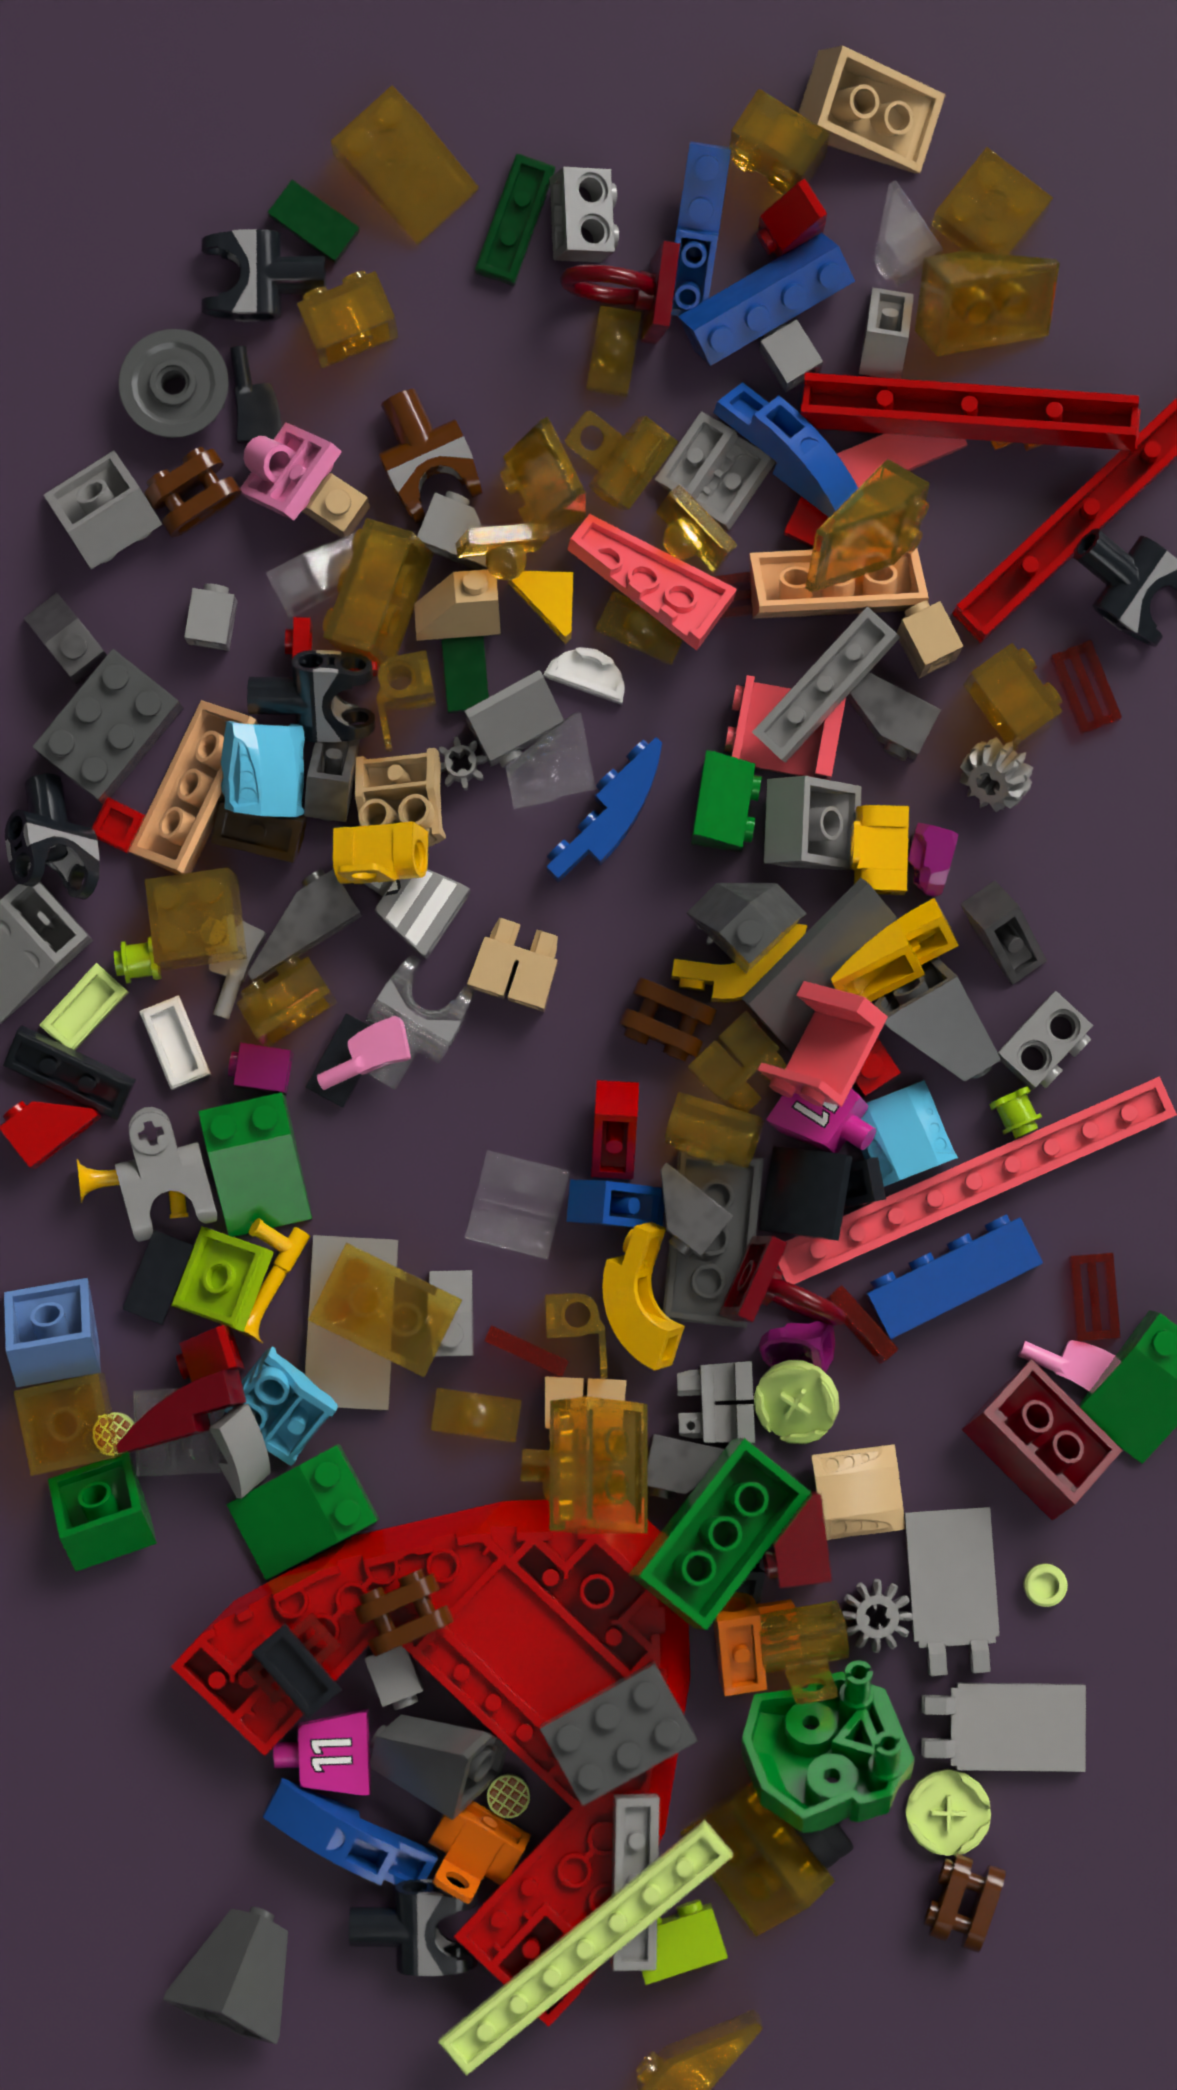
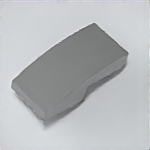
M240 1404L233 1407L209 1428L224 1455V1458L218 1464L236 1498H243L270 1474V1462L265 1441L249 1404Z

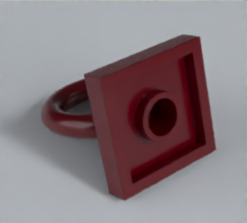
M663 241L650 260L649 272L641 270L638 272L607 265H578L566 269L561 274V285L566 291L580 298L607 304L634 305L635 309L644 310L640 342L656 345L670 327L680 243ZM589 282L613 283L631 288L607 287Z
M752 1236L719 1311V1315L732 1321L754 1322L761 1304L768 1306L772 1301L805 1317L832 1326H841L847 1318L845 1311L836 1304L813 1292L782 1280L783 1272L778 1270L777 1267L788 1243L774 1236Z

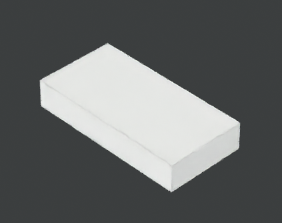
M179 995L139 1011L171 1090L211 1075Z

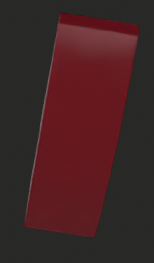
M222 1370L171 1393L147 1411L127 1431L116 1445L118 1453L136 1452L210 1431L211 1425L208 1413L247 1403L239 1370Z

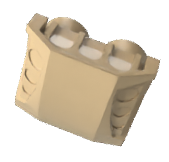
M428 748L426 753L377 759H366L364 756L356 757L355 800L360 826L413 821L428 831V847L446 839V834L442 828L441 763L439 751L436 748Z
M895 1444L811 1455L816 1491L822 1496L827 1540L906 1529Z

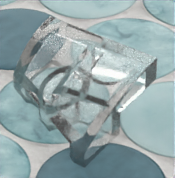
M581 712L570 715L505 766L514 809L556 801V797L596 789Z

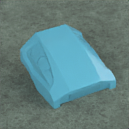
M226 721L221 757V767L224 776L221 789L225 797V809L257 816L298 817L304 814V808L302 807L304 785L303 748L305 741L303 726L299 724H290V726L259 725Z
M925 1080L867 1102L868 1109L861 1119L876 1128V1134L871 1144L865 1150L860 1149L864 1159L878 1157L884 1187L958 1158L944 1129Z
M273 1346L261 1355L241 1381L247 1402L244 1404H249L255 1416L267 1451L290 1466L296 1462L300 1452L329 1416L332 1417L338 1408L337 1403L330 1395L319 1389L305 1374L279 1356ZM233 1407L226 1408L225 1412H229Z

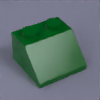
M706 750L692 845L741 852L743 842L752 843L755 818L748 817L750 800L758 801L762 776L754 775V763Z
M130 1453L115 1455L48 1479L59 1538L75 1572L157 1544L151 1515Z

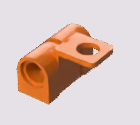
M735 1592L714 1619L719 1681L724 1696L767 1690L761 1644L796 1638V1610L792 1600L787 1599L756 1604L755 1599L751 1595ZM780 1612L787 1617L786 1624L780 1630L769 1631L763 1627L765 1617L771 1613Z
M472 1801L454 1820L443 1815L428 1844L446 1854L433 1879L434 1885L464 1903H470L483 1877L488 1878L499 1886L505 1881L524 1853L531 1834L475 1801ZM447 1877L457 1879L465 1886V1888L463 1889L455 1886L447 1879Z

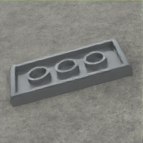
M860 878L741 999L785 1049L793 1054L815 1012L796 996L803 981L835 989L831 981L832 976L865 943L898 918L871 885Z
M685 1150L678 1151L677 1171L733 1215V1217L701 1257L693 1252L687 1258L669 1243L663 1313L673 1321L747 1328V1322L732 1321L719 1315V1311L752 1236H756L763 1158Z

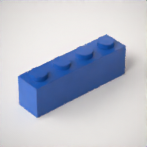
M820 233L703 301L695 308L684 312L678 318L694 351L711 366L855 282L840 247L825 234Z
M1007 1214L984 1225L988 1233L974 1240L967 1233L946 1244L950 1252L936 1259L929 1252L908 1263L912 1271L898 1278L891 1271L871 1281L870 1283L874 1290L865 1295L887 1339L890 1340L1043 1264L1021 1217L1010 1221Z

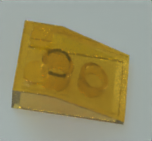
M393 85L330 141L335 158L417 245L479 190L478 185L423 117Z
M968 251L925 257L915 331L936 356L1049 336L1060 263L1056 259Z
M543 418L503 456L505 470L500 472L509 494L517 492L524 505L518 511L528 532L536 529L540 539L586 518V492L549 418Z
M887 459L816 531L805 588L815 592L892 566L906 552L909 554L913 553L923 536V532L920 531V525L929 509V503L926 502L930 483Z
M298 956L289 959L276 969L279 973L277 977L266 984L262 979H259L240 992L243 999L238 1001L237 1005L254 1035L264 1046H272L338 1003L309 957L301 961Z
M346 1242L308 1320L425 1377L462 1299Z
M751 2010L666 2045L658 2054L653 2050L650 2051L636 2068L638 2072L636 2076L637 2090H711L763 2029L760 2015L755 2010Z

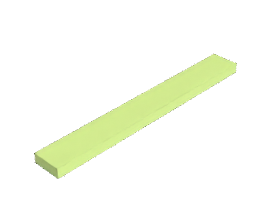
M705 1820L702 1821L445 2033L438 2043L467 2076L732 1858V1851Z

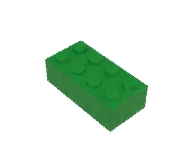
M745 1438L732 1439L629 1573V1576L694 1629L707 1630L811 1492Z

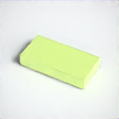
M95 963L39 1026L57 1042L76 1051L129 992L99 964Z

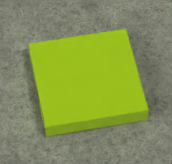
M201 1226L171 1306L244 1332L274 1252Z

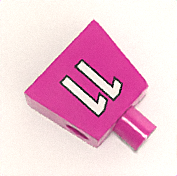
M852 1088L842 1107L824 1102L822 1107L816 1106L804 1100L796 1093L793 1094L792 1098L782 1095L766 1119L780 1133L830 1153H838L846 1140L859 1149L865 1150L871 1144L876 1134V1128L861 1119L868 1109V1104Z
M361 1709L301 1722L298 1725V1742H278L273 1747L274 1768H299L300 1787L356 1795H370L369 1709Z

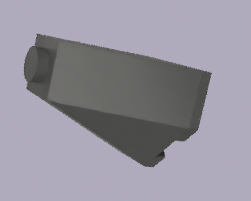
M716 883L686 912L745 973L749 972L807 915L777 883Z
M938 957L921 965L925 975L894 990L887 1000L885 997H882L874 1004L888 1016L885 1022L888 1028L963 1081H967L970 1078L977 1079L986 1075L992 1069V1065L1001 1061L958 976Z
M401 1714L389 1726H381L373 1736L371 1741L373 1753L369 1767L454 1820L501 1775L508 1746L499 1738L484 1731Z
M253 1906L249 1912L231 1909L167 1989L163 2000L191 2016L206 2022L208 2019L221 2026L231 2028V2032L246 2038L277 2044L280 2037L288 1931L274 1923L275 1915L264 1909Z

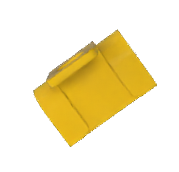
M863 805L856 807V820L851 825L850 869L854 870V884L862 878L871 885L877 894L904 895L906 893L909 806Z
M415 822L333 828V868L340 884L391 882L400 879L423 878L426 875L428 866V831Z

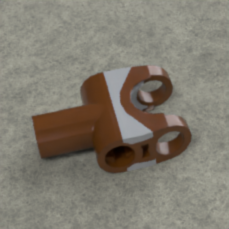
M414 388L396 393L382 402V409L399 445L378 455L397 497L416 524L423 521L426 516L421 506V488L425 481L433 475L444 473L454 476L462 486L466 485L472 498L483 493L471 451L455 419L433 429Z

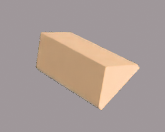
M917 545L756 552L749 554L753 619L862 613L867 606L874 613L906 611L920 602L929 600Z
M203 700L200 701L129 850L130 853L188 880L215 825L219 802L224 798L221 789L224 777L221 757L226 721L258 724L257 720L251 716Z

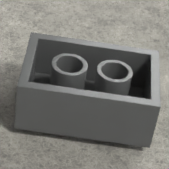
M112 649L33 745V748L39 755L103 805L108 797L111 798L184 708L175 697L115 649Z
M655 1661L540 1725V1730L582 1806L698 1742L696 1735Z

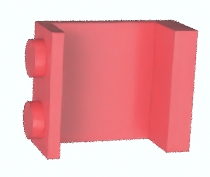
M747 675L745 686L736 685L732 710L740 711L737 728L728 727L724 751L732 752V757L754 763L757 769L830 780L833 773L846 698L785 763L758 739L752 731L791 689L754 682L755 676Z
M803 981L796 996L815 1012L786 1068L782 1069L761 1063L758 1071L771 1080L769 1087L783 1096L792 1098L793 1094L796 1093L804 1100L816 1106L822 1107L824 1102L842 1107L888 1016L863 996Z

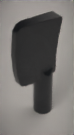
M246 346L230 348L236 385L235 397L237 404L236 440L238 443H249L257 436H266L274 440L281 430V415L273 387L269 383L252 385Z

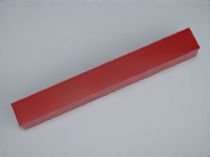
M806 372L804 376L805 385L801 415L815 429L1137 451L1141 409H1139L1140 395Z
M1177 398L1139 432L1137 451L1120 450L956 605L952 615L980 644L1074 556V550L1083 536L1093 529L1098 528L1102 530L1177 459Z

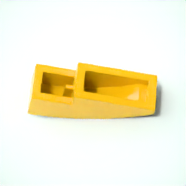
M935 898L909 911L865 943L832 976L831 981L835 989L863 996L872 1002L925 975L922 964L958 947L959 945L951 927Z

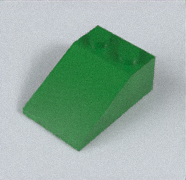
M282 1092L198 1111L229 1236L236 1237L249 1234L251 1225L258 1218L262 1219L271 1228L313 1219L287 1100Z
M1152 1310L1148 1311L1090 1392L1079 1404V1407L1122 1450L1141 1464L1147 1460L1177 1427V1325L1162 1313Z
M340 1444L250 1491L243 1498H237L226 1504L266 1580L379 1520Z

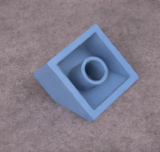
M88 1278L4 1292L6 1354L16 1387L101 1373L99 1338Z

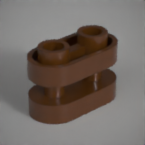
M198 447L183 457L182 462L184 464L171 472L168 469L162 470L146 482L149 487L144 492V495L153 509H160L166 506L170 511L162 520V524L171 537H177L188 532L230 505L241 495L242 491L233 477H227L219 480L216 473L224 466V463L215 449L205 451L203 447ZM202 483L205 490L184 503L181 496Z
M639 977L633 994L642 998L643 1001L638 1012L625 1009L619 1025L626 1028L623 1035L644 1045H647L649 1039L665 1045L663 1053L683 1062H686L688 1055L697 1058L703 1041L692 1035L698 1023L710 1027L717 1010L655 982ZM659 1006L682 1016L677 1029L654 1019Z
M419 1569L399 1578L398 1581L401 1587L385 1594L383 1588L379 1587L358 1597L361 1605L354 1608L360 1625L373 1620L379 1633L378 1636L368 1640L374 1657L454 1621L447 1605L436 1610L432 1605L429 1594L440 1589L433 1573L424 1576L422 1569ZM413 1602L419 1617L395 1628L389 1612Z
M956 1853L952 1861L945 1859L937 1881L938 1884L943 1885L938 1902L930 1901L924 1925L930 1927L929 1936L943 1941H947L951 1930L964 1934L961 1946L979 1953L984 1944L1002 1891L1006 1870L988 1865L983 1876L972 1873L973 1859ZM965 1889L977 1892L969 1917L958 1914Z

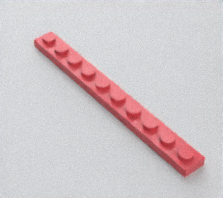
M1159 1076L887 1196L885 1200L876 1201L844 1215L839 1241L815 1239L800 1235L785 1241L788 1244L778 1267L783 1272L785 1281L796 1284L1177 1115Z

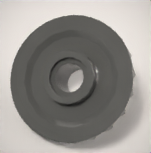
M181 329L161 330L141 339L126 355L119 374V393L126 412L138 426L150 434L163 436L167 439L172 437L186 438L188 435L202 432L206 426L215 422L217 415L225 406L227 393L229 392L227 368L217 349L202 336ZM180 378L186 381L183 391L176 395L167 394L164 391V387L170 379Z

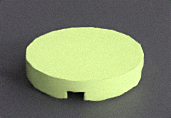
M786 1360L773 1365L761 1377L754 1393V1407L761 1425L769 1433L772 1430L776 1435L781 1436L780 1440L787 1443L807 1444L819 1440L833 1426L840 1409L839 1393L832 1379L820 1367L806 1361Z
M943 1769L932 1771L917 1781L908 1794L905 1814L908 1828L918 1844L934 1854L955 1856L956 1853L960 1855L965 1854L980 1844L989 1830L991 1806L988 1795L977 1780L962 1771Z

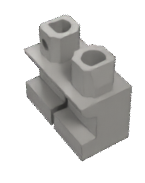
M752 1361L699 1365L698 1370L677 1373V1396L701 1395V1412L678 1413L679 1436L702 1438L703 1443H730L732 1439L745 1438L750 1443H755L754 1404L715 1405V1401L753 1400Z

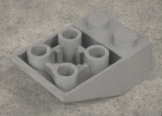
M41 882L34 887L18 884L0 900V1025L94 941Z

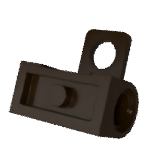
M225 797L219 802L211 843L294 863L303 843L307 817L302 815L298 817H274L237 813L224 808Z

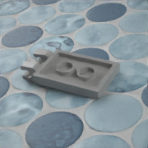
M990 1507L904 1513L911 1613L913 1614V1641L918 1642L919 1648H926L928 1675H948L945 1646L969 1645L971 1672H991L988 1643H996V1636H1000Z
M956 1682V1688H951V1695H921L922 1713L927 1715L951 1714V1738H921V1756L924 1758H950V1766H955L956 1770L1086 1772L1085 1684Z

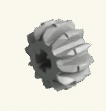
M998 737L990 739L987 743L984 741L977 743L970 750L971 753H968L963 759L960 766L964 772L961 774L959 782L970 787L966 797L976 796L979 798L980 808L990 803L995 812L1004 809L1005 806L1010 809L1016 806L1022 800V796H1025L1030 790L1033 783L1029 777L1032 775L1034 767L1023 763L1026 752L1017 754L1013 750V741L1003 746Z
M873 1579L872 1593L870 1594L865 1585L859 1582L856 1584V1588L862 1598L858 1601L849 1594H846L844 1597L848 1604L855 1607L854 1611H840L841 1619L855 1620L854 1623L843 1629L844 1634L850 1636L861 1630L855 1645L861 1649L866 1644L868 1638L871 1637V1649L874 1653L880 1652V1638H884L891 1649L896 1648V1641L891 1634L894 1631L903 1637H907L909 1634L906 1628L898 1625L899 1620H913L911 1612L898 1611L899 1608L909 1603L908 1596H900L892 1601L898 1589L896 1584L891 1583L883 1595L881 1594L882 1584L880 1579ZM877 1604L884 1605L882 1613L887 1617L886 1622L883 1625L876 1622V1627L869 1626L870 1618L866 1615L867 1609L870 1606L877 1609Z

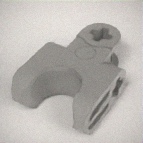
M144 1107L136 1111L129 1122V1135L135 1159L115 1164L134 1238L138 1242L150 1239L153 1233L150 1217L151 1205L157 1196L167 1191H178L186 1195L192 1201L196 1216L202 1223L216 1222L217 1211L198 1142L177 1147L171 1122L167 1114L155 1107ZM147 1121H152L154 1127H162V1129L156 1131L157 1138L154 1140H149L146 1134L139 1135L138 1133L144 1130V1123Z

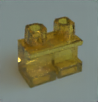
M747 1010L717 1039L743 1067H740L716 1040L687 1067V1070L723 1104L728 1101L745 1115L762 1099L747 1083L758 1071L760 1064L765 1063L785 1069L787 1066L783 1058L777 1053L780 1049L779 1046L767 1036ZM759 1072L769 1083H771V1080H769L766 1076Z

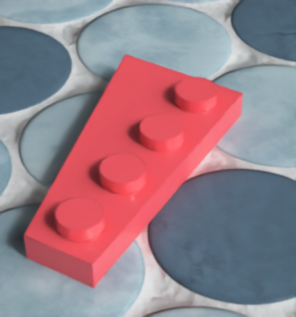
M591 514L586 517L570 538L568 551L696 651L734 600L736 588Z

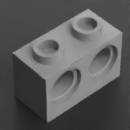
M561 168L550 178L553 260L602 262L615 252L619 241L618 226L613 223V208L617 201V188L612 183L611 169ZM579 187L585 188L590 193L591 202L581 197ZM581 228L587 229L592 234L593 244L584 240L581 235Z
M1055 991L998 1051L1001 1058L1000 1062L1026 1086L1029 1085L1031 1090L1039 1084L1046 1089L1063 1071L1057 1064L1069 1052L1073 1057H1076L1091 1041V1038L1086 1033L1092 1028L1093 1024ZM1064 1017L1070 1022L1072 1032L1068 1039H1058L1052 1034L1050 1024L1053 1018ZM1031 1047L1041 1052L1043 1065L1039 1070H1029L1023 1065L1021 1056L1024 1049Z

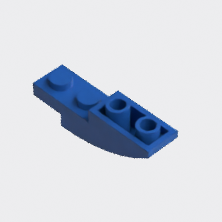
M690 141L675 243H680L671 315L679 316L709 299L731 147Z
M742 382L717 401L713 413L775 460L777 464L773 474L835 523L840 522L862 504L864 497L842 460L814 426L782 397L778 395L771 402H768Z
M657 737L649 744L644 739L639 742L626 756L630 761L629 764L619 773L612 769L597 783L596 787L600 791L595 795V801L604 811L601 814L596 810L591 812L578 825L577 828L581 833L570 844L564 839L547 855L551 862L546 866V870L558 883L588 854L601 866L629 833L646 803L658 770L662 742Z
M281 1778L263 1812L264 1819L300 1844L329 1861L378 1885H381L383 1880L397 1885L406 1880L427 1879L438 1859L437 1851L360 1818L358 1810L310 1789L300 1787V1785Z

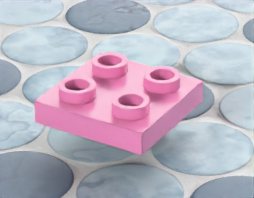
M285 422L274 440L266 436H257L247 444L243 459L251 473L240 488L242 494L249 500L295 521L299 513L307 507L310 497L323 478L331 472L334 462L342 451L332 442Z

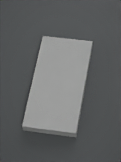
M313 1235L305 1375L319 1389L330 1395L337 1403L338 1408L389 1410L399 1240Z

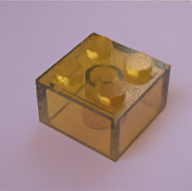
M758 89L732 128L729 147L732 148L731 156H733L732 161L735 165L748 173H753L754 170L768 178L767 183L772 189L784 195L801 180L806 179L808 183L810 182L826 157L830 133L766 92Z
M986 147L935 211L931 225L995 275H998L1048 212L1053 197Z
M365 271L352 273L342 280V285L327 290L326 287L313 289L303 296V301L297 303L302 324L321 369L399 337L394 313L376 271L366 274Z
M1010 643L974 669L963 686L1005 743L1013 741V750L1016 751L1054 724L1063 711L1059 707L1062 699L1056 689L1049 682L1043 685L1034 673L1037 665L1030 654L1024 648L1017 650L1014 644Z
M230 868L145 879L153 956L156 965L163 970L247 959L238 876Z
M96 1373L14 1391L31 1476L121 1456L116 1447L118 1439L104 1373Z

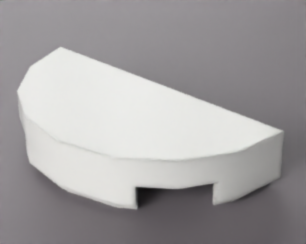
M579 647L575 648V650L564 652L550 662L543 674L544 678L620 705L623 703L625 686L621 672L609 656L597 649Z

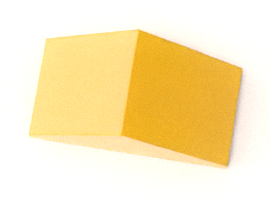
M513 570L507 576L508 584L566 644L572 639L573 572Z

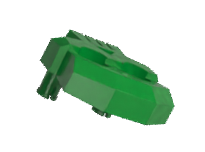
M864 1661L850 1662L846 1666L845 1672L840 1671L810 1679L808 1688L754 1694L742 1736V1758L760 1804L802 1833L822 1831L848 1817L852 1822H861L888 1814L898 1788L905 1780L911 1779L915 1759L885 1688L871 1684L873 1671H870L871 1666ZM814 1725L817 1728L814 1730L806 1729L804 1726ZM835 1778L838 1782L829 1783L825 1779Z

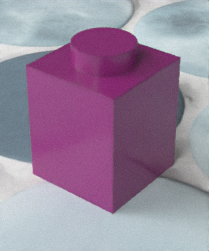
M240 1042L239 1052H231L228 1076L235 1077L234 1085L239 1088L271 1093L282 1092L284 1095H287L294 1053L291 1050Z

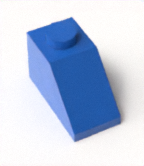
M570 1179L566 1222L634 1228L636 1225L649 1222L663 1226L664 1202L661 1187L612 1181Z

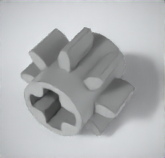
M457 736L454 737V747L447 750L441 746L438 748L440 754L445 757V762L441 763V772L447 771L448 773L445 779L446 787L457 781L461 782L464 791H467L470 779L473 777L480 781L484 779L482 773L477 770V765L485 764L487 757L483 755L475 756L474 752L477 748V741H472L467 747L461 745ZM464 755L469 756L468 763L471 768L468 771L461 768L458 773L454 772V764L451 759L453 757L461 759Z

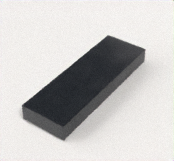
M23 1025L18 1028L3 1066L116 1120L122 1115L136 1082V1079Z

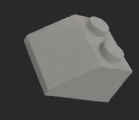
M114 450L44 494L47 502L90 569L112 560L118 552L135 541L147 538L154 529L162 525L142 490Z
M540 670L465 710L467 725L491 767L500 763L502 768L515 763L524 757L523 749L534 743H537L539 748L548 745L561 736L559 730L565 727L564 718Z
M809 776L767 779L764 863L790 868L853 870L850 869L851 825L856 820V807L861 806L862 786Z

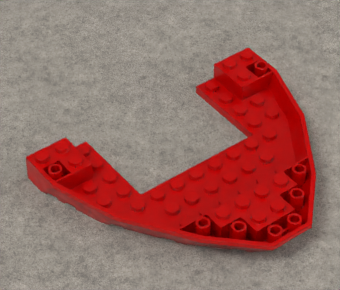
M625 1497L500 1501L352 1536L234 1600L171 1666L265 1756L304 1714L251 1652L286 1623L336 1681L369 1646L368 1640L379 1635L373 1620L360 1625L354 1608L361 1605L358 1597L379 1587L383 1588L385 1594L401 1587L398 1581L399 1578L419 1569H422L424 1576L433 1573L440 1589L429 1594L435 1610L447 1605L454 1621L401 1646L572 1807L454 1934V1937L504 1985L612 1896L613 1795L657 1794L659 1797L658 1847L665 1834L678 1753L582 1806L540 1730L542 1723L652 1661H655L685 1715L691 1679L689 1624L629 1576V1573L661 1531ZM413 1602L389 1612L395 1628L419 1617ZM602 1965L544 2011L538 2018L549 2027L581 1993Z

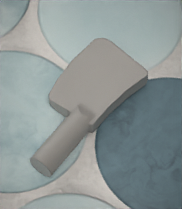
M227 915L223 918L213 942L209 961L210 971L225 976L213 1015L227 1020L230 1018L241 983L245 981L256 952L266 938V933L263 930L232 915Z

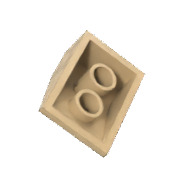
M845 46L819 50L793 130L825 145L918 174L921 173L945 94Z

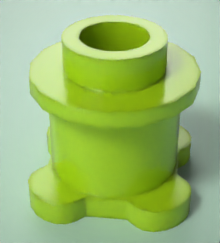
M148 937V942L127 945L126 941H121V950L114 951L117 976L125 975L126 983H131L132 978L153 976L155 980L161 979L156 938Z
M1029 1085L989 1104L991 1110L997 1109L1006 1128L1002 1131L1004 1135L1012 1132L1014 1138L1017 1139L1038 1129L1035 1121L1042 1118L1041 1113L1036 1114L1027 1095L1031 1092Z

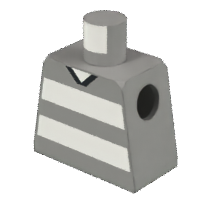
M427 869L426 875L423 878L365 883L366 886L383 896L375 908L376 914L426 960L471 894L470 888L429 869Z

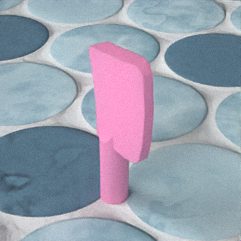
M393 1016L374 1023L358 1032L348 1041V1048L352 1059L318 1074L317 1080L321 1088L326 1090L358 1074L364 1075L393 1063L410 1060L411 1054L402 1019Z
M1074 1340L1066 1343L1061 1356L1027 1341L1022 1343L1018 1353L1019 1357L1028 1361L1032 1359L1037 1365L1053 1371L1056 1375L1070 1380L1090 1392L1115 1357V1355L1102 1348Z

